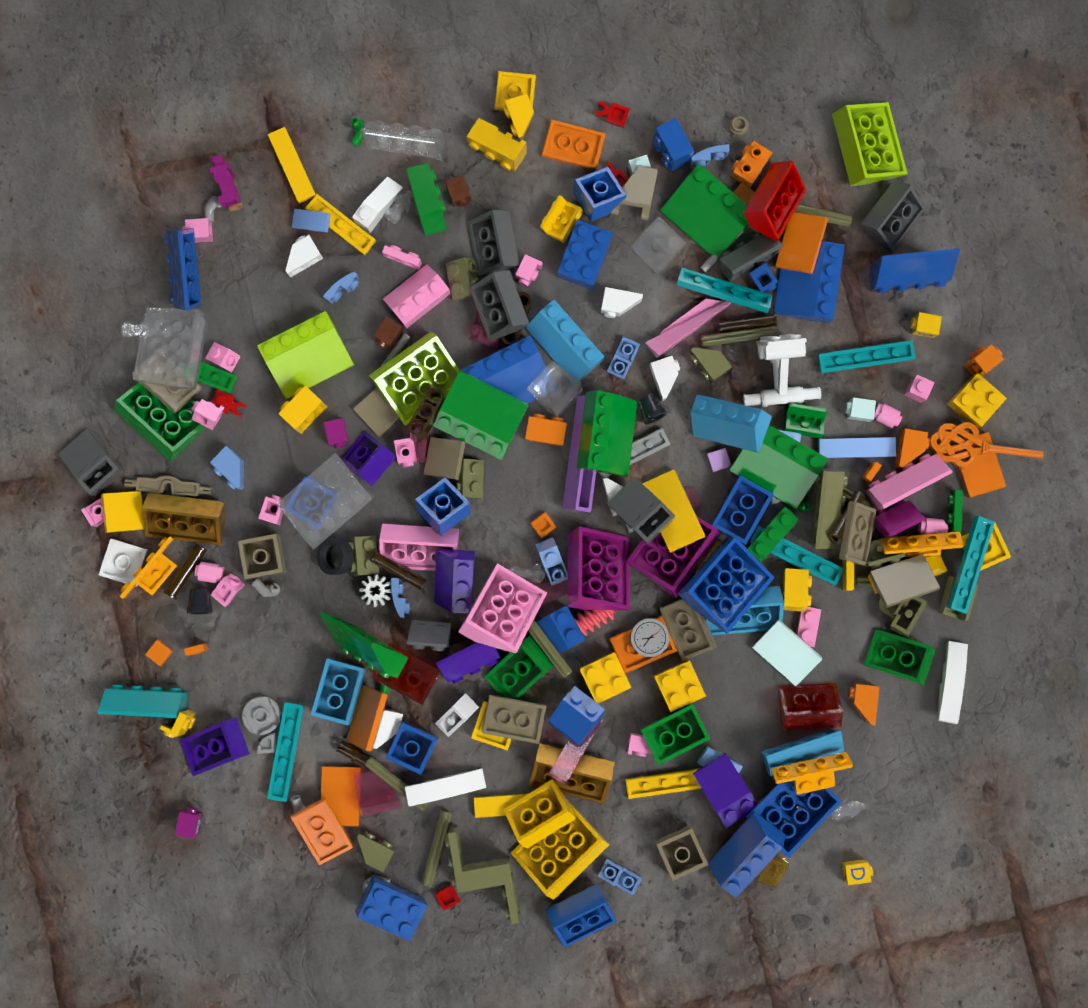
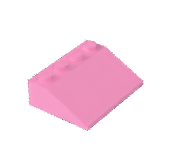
M497 564L473 604L459 633L477 643L516 653L547 592Z

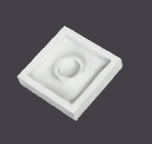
M110 539L99 575L125 584L127 582L131 584L135 579L133 574L139 567H144L149 550Z

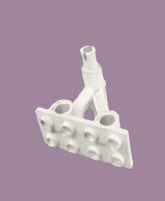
M801 334L779 335V337H760L761 341H756L759 359L770 360L773 363L775 389L762 390L757 394H743L745 406L761 405L768 407V405L795 402L801 404L804 400L821 399L820 387L803 389L800 386L788 387L789 358L805 357L806 338H801Z

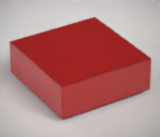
M452 883L434 893L443 911L461 902Z

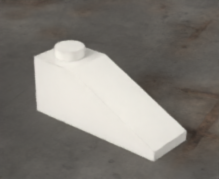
M386 177L352 217L354 222L371 233L403 187L389 177Z

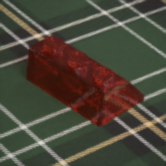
M389 643L390 647L409 657L398 678L392 676L385 678L378 674L379 670L377 668L371 678L423 705L441 673L440 669L394 643Z
M836 683L778 687L780 718L783 731L840 728L842 726L843 708Z

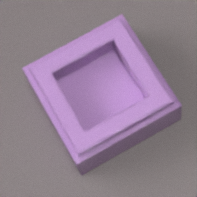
M726 448L707 454L712 472L731 467Z

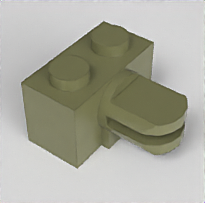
M917 597L886 608L882 599H880L879 610L894 619L890 630L904 638H908L923 613L927 601Z

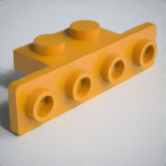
M960 532L883 538L882 545L884 554L905 553V557H902L903 559L921 554L924 557L941 555V549L962 548L963 540Z
M172 536L163 538L158 545L160 549L156 554L152 552L145 560L148 562L144 568L139 567L133 574L135 579L131 584L127 582L120 590L122 592L120 596L122 599H125L137 584L153 596L178 566L163 554L175 538Z
M843 752L771 768V773L776 784L794 780V790L798 795L834 787V771L851 768L853 764L848 753Z

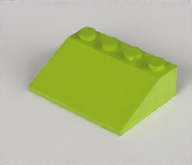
M889 102L846 105L832 114L850 186L866 185L907 175Z
M326 311L257 345L286 399L293 397V394L300 387L304 388L307 386L311 388L354 366Z
M429 332L374 371L369 377L406 426L411 421L427 391L433 387L440 388L445 398L460 370L437 335ZM434 397L431 400L438 401L440 398Z

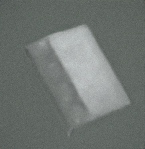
M380 120L368 122L361 128V133L368 150L442 160L445 135L440 129L431 128L426 130L415 125L404 127L400 123L390 125Z
M146 308L133 380L177 389L196 390L209 318L200 309L185 311L176 308Z
M335 453L282 498L277 505L314 550L369 503L374 496L339 455Z

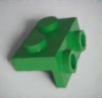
M790 403L785 415L784 431L822 439L827 409Z

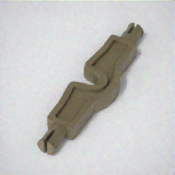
M161 476L156 479L138 477L137 480L125 479V482L128 483H124L125 487H135L138 491L164 494L165 487L169 483L171 484V494L173 496L199 497L200 494H212L210 492L212 487H203L200 483L183 482L173 476Z

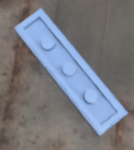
M896 437L818 439V453L826 458L896 457Z

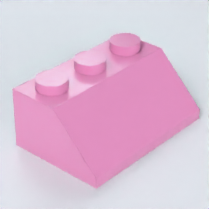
M426 264L383 298V300L407 329L451 293L438 274Z

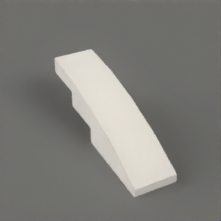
M952 641L946 643V661L943 663L942 682L939 688L938 721L958 724L965 683L968 644Z
M481 768L405 786L408 806H414L486 788L483 769Z

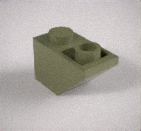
M694 347L689 352V358L695 366L698 364L702 370L701 375L706 381L710 380L711 383L732 368L721 351Z
M361 831L357 838L366 864L384 873L396 848L388 840L383 839L381 841L375 838L376 835L370 831Z

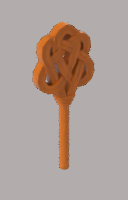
M964 422L958 426L951 423L943 424L930 437L929 443L930 448L945 463L952 462L956 467L963 469L971 467L976 462L977 454L982 455L989 452L1040 459L1044 456L1043 451L990 445L987 441L979 439V430L971 422ZM952 441L957 445L951 446L949 442ZM973 444L979 448H973L971 445ZM965 450V452L955 454L957 451ZM969 457L966 462L960 460Z

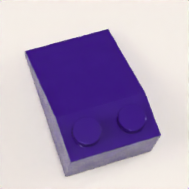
M237 718L221 722L180 740L192 777L250 754Z
M726 753L693 773L726 828L747 816L757 805L753 795Z

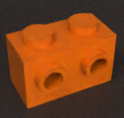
M753 140L750 146L747 144L741 153L743 155L740 161L736 160L731 170L733 173L731 178L739 183L743 182L751 188L773 152Z
M992 344L988 347L983 345L969 355L971 359L963 365L972 376L976 373L983 376L1002 362L1004 358L999 348L994 347Z
M534 414L533 417L529 416L525 440L563 446L567 423L563 422V418L558 417L548 420L545 419V415Z

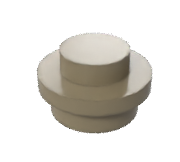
M742 116L734 117L729 124L730 131L735 135H743L748 129V121Z

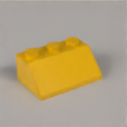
M553 779L503 809L517 841L527 849L576 819L569 802Z

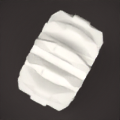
M375 574L374 581L371 576H368L369 583L362 581L366 589H359L360 592L366 593L361 596V599L368 597L367 605H370L373 600V607H377L378 600L382 606L385 605L383 598L386 600L391 599L386 595V593H392L391 589H386V587L391 585V582L383 584L386 577L383 576L379 581L378 574ZM379 586L380 594L373 595L372 587Z

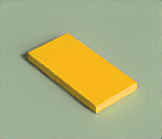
M675 469L642 483L675 515V519L661 532L670 553L705 537Z

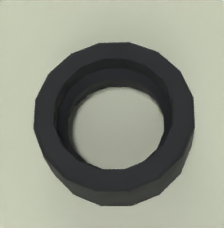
M326 539L317 550V562L325 574H344L350 570L353 564V549L345 539ZM334 546H337L340 552V562L336 568L333 566L330 558L331 550Z

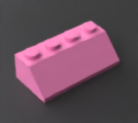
M928 453L919 458V463L914 465L911 462L902 467L903 471L897 474L894 471L885 476L886 480L882 482L877 480L869 484V489L865 490L874 509L876 511L881 510L953 473L952 470L937 454L930 456Z
M382 524L379 539L380 554L405 568L435 571L436 549L458 550L459 529L451 528L440 536L433 527Z

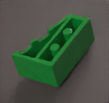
M428 163L407 168V174L425 236L447 230L442 213L446 211L444 202L438 199V196H441L439 185H434V181L437 180L434 169L430 170Z

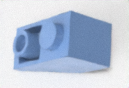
M225 446L210 462L214 466L212 470L220 477L224 475L228 479L226 483L232 489L242 490L244 488V461L230 447Z
M553 537L535 544L551 585L567 580L568 573Z

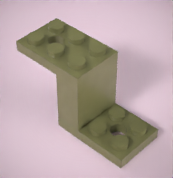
M458 826L451 827L446 834L445 842L446 847L451 850L448 859L450 868H454L452 876L453 888L457 887V892L461 893L502 885L503 899L508 901L505 907L506 917L511 919V925L519 923L520 913L510 857L464 865Z

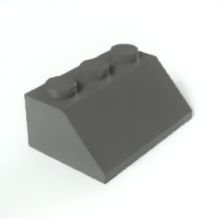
M894 180L863 220L861 226L868 236L888 251L893 252L926 207L912 185Z
M491 210L468 221L478 277L487 276L493 272L512 270L520 266L509 211Z
M758 233L752 237L753 240L749 243L744 241L736 246L737 249L730 252L728 250L720 255L721 259H719L717 264L727 281L731 282L778 255L783 244L779 240L774 241L764 234Z
M510 270L493 272L470 287L489 341L514 333L529 324Z

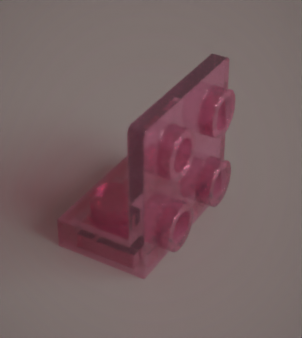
M386 767L393 774L392 768ZM373 771L354 774L359 811L362 816L402 808L400 799L397 798L396 790Z

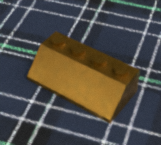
M148 493L142 506L145 536L155 538H169L172 536L175 538L174 540L213 545L222 544L226 517L225 502Z
M539 743L529 785L539 788L553 779L563 794L604 804L612 781L615 762Z

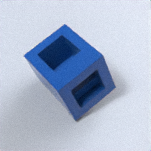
M764 262L749 273L761 292L766 290L768 293L777 287L778 279L767 262ZM768 275L769 280L763 281L762 276Z

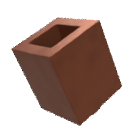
M463 175L445 181L454 207H464L472 201Z
M385 317L373 336L377 339L376 343L384 349L386 346L392 349L404 330L402 326Z

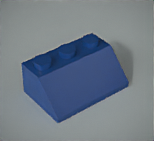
M598 883L546 909L552 928L564 947L617 921Z

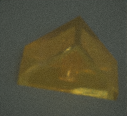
M775 856L759 873L757 882L776 888L787 871L789 863L784 858Z

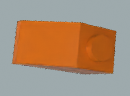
M906 428L901 430L895 468L904 467L928 449L930 438H927L928 432Z
M852 683V687H849L848 690L850 703L867 724L875 726L879 687Z

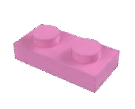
M385 245L382 251L386 258L417 270L421 267V259L415 253L408 252L406 254L394 245L390 247Z
M808 607L805 612L800 611L796 635L810 647H815L822 609Z

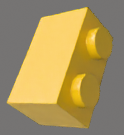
M785 568L782 592L784 610L805 612L808 606H811V595H808V587L812 585V576H809V570Z

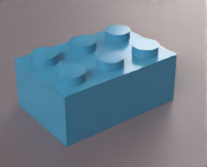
M327 658L311 715L350 725L367 668L334 658Z

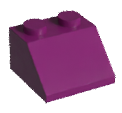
M902 499L892 504L893 508L889 510L884 508L876 511L874 524L881 538H887L924 521L925 518L911 500L904 502Z

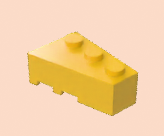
M478 118L466 136L468 145L475 151L479 149L484 152L485 157L492 161L495 159L500 162V166L508 171L511 169L515 172L527 154L526 141L521 140L518 142L512 139V134L507 132L505 135L498 130V127Z

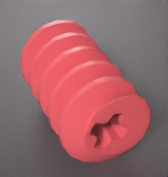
M584 610V615L578 612V619L574 618L581 632L587 636V629L594 632L593 625L601 628L600 621L607 624V617L613 621L615 611Z

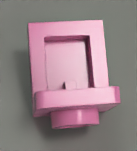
M214 342L205 359L232 372L240 359V355Z

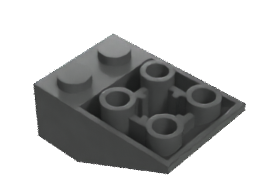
M89 429L83 431L58 453L75 479L92 496L99 495L125 472Z
M636 477L607 503L646 545L675 519V515Z
M412 620L407 644L411 645L412 649H425L426 646H431V650L443 651L450 646L452 623Z

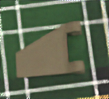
M639 165L622 187L627 196L620 204L642 207L641 219L648 220L658 168ZM620 204L611 211V214H619Z

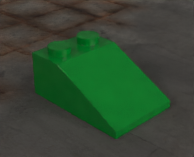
M876 629L864 666L924 686L936 650L930 645Z
M529 636L522 641L516 653L510 652L484 678L501 697L518 699L554 665L538 644Z
M692 703L667 714L641 729L658 766L710 740Z

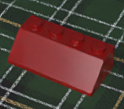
M793 160L772 163L744 211L745 218L750 227L774 241L779 240L806 192V188Z

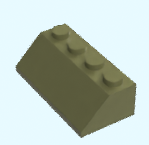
M822 469L819 474L811 544L815 549H837V544L831 542L827 535L834 529L842 515L840 514L841 506L845 505L843 487L847 486V476L844 471Z

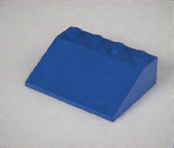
M194 229L167 230V234H165V244L169 248L167 264L171 268L169 283L172 284L173 292L170 295L171 303L174 304L176 309L191 310L201 306Z
M822 241L813 274L780 269L774 306L776 315L822 323H830L834 319L844 244Z
M956 248L881 256L869 269L871 291H877L878 294L889 292L891 289L901 292L908 290L910 287H915L916 290L925 289L929 285H934V288L944 287L952 279L960 250Z
M531 335L462 369L463 372L528 404L556 390Z
M736 537L725 539L678 595L692 609L727 634L775 577Z
M793 780L777 784L746 817L749 818L753 812H756L784 833L786 838L784 846L780 851L789 858L843 801L829 788L797 795L794 790Z

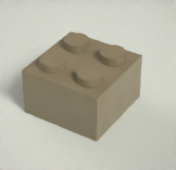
M279 534L238 541L244 579L250 580L287 572Z
M690 825L655 840L672 881L708 865Z

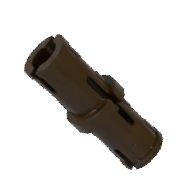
M343 740L336 752L350 758L353 763L356 761L365 766L366 760L371 757L362 752L360 748L356 749Z

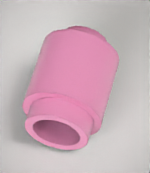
M878 403L875 408V421L890 428H893L894 425L898 426L902 416L900 415L901 411L887 404L882 405Z
M925 518L924 521L918 523L917 531L921 535L947 533L948 525L945 524L943 519Z
M200 562V565H196L195 576H198V581L217 583L223 579L224 567H221L220 564Z

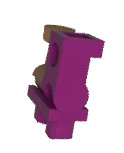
M222 155L210 158L213 167L209 168L222 192V196L218 197L220 205L223 209L228 207L229 211L241 209L243 204L236 188L235 172L228 162L223 159Z

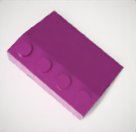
M697 517L705 534L704 538L670 553L660 533L648 545L641 540L626 562L661 589L677 598L679 596L678 593L689 582L715 545L720 534L717 528Z
M578 527L568 534L567 607L583 610H630V565L626 562L630 557V537L584 527Z

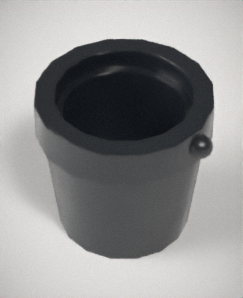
M655 394L645 396L638 401L645 425L652 424L667 415L665 408L662 407Z
M191 589L187 614H211L210 590Z

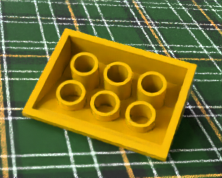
M570 802L569 804L576 816L575 820L528 849L519 844L511 852L512 856L543 893L553 900L609 846V843Z

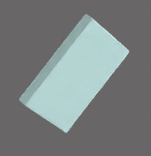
M779 619L752 647L795 686L822 660V657Z

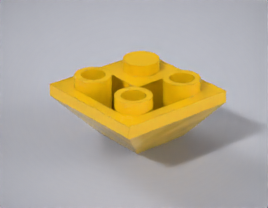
M527 94L505 100L506 105L503 106L508 119L512 118L513 124L510 125L512 132L520 140L524 138L534 116V111Z

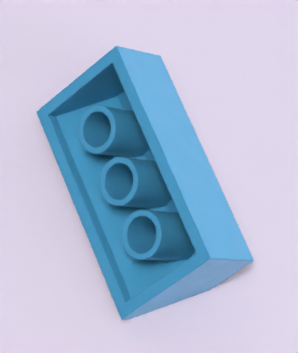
M555 300L543 308L525 327L575 385L604 360V355Z
M698 394L691 409L693 436L757 453L760 451L772 418L771 415L762 409Z
M780 586L766 587L727 634L768 631L778 619L783 622L784 600ZM705 618L712 635L726 634Z
M830 728L760 752L768 775L772 776L771 768L797 763L799 760L806 761L844 752L842 733L838 729Z

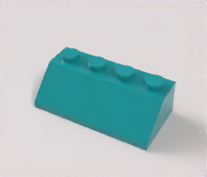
M112 685V688H107L104 691L98 714L177 718L180 712L186 711L188 692H182V688H170V691H162L163 687H151L150 690H143V686H131V689H124V685Z

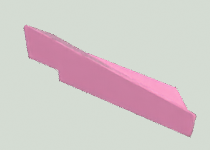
M705 299L661 331L659 336L647 341L645 344L654 356L658 358L726 309L731 303L730 301Z

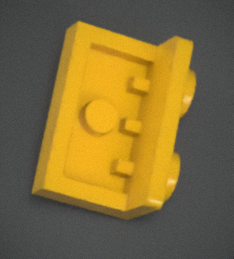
M559 195L552 203L548 214L543 218L540 228L546 235L565 243L577 219L579 220L582 215L583 209L567 202L563 196Z
M191 710L182 711L179 713L175 723L162 724L159 729L163 730V734L170 738L184 735L188 728L191 729L196 721V718H194L196 712Z

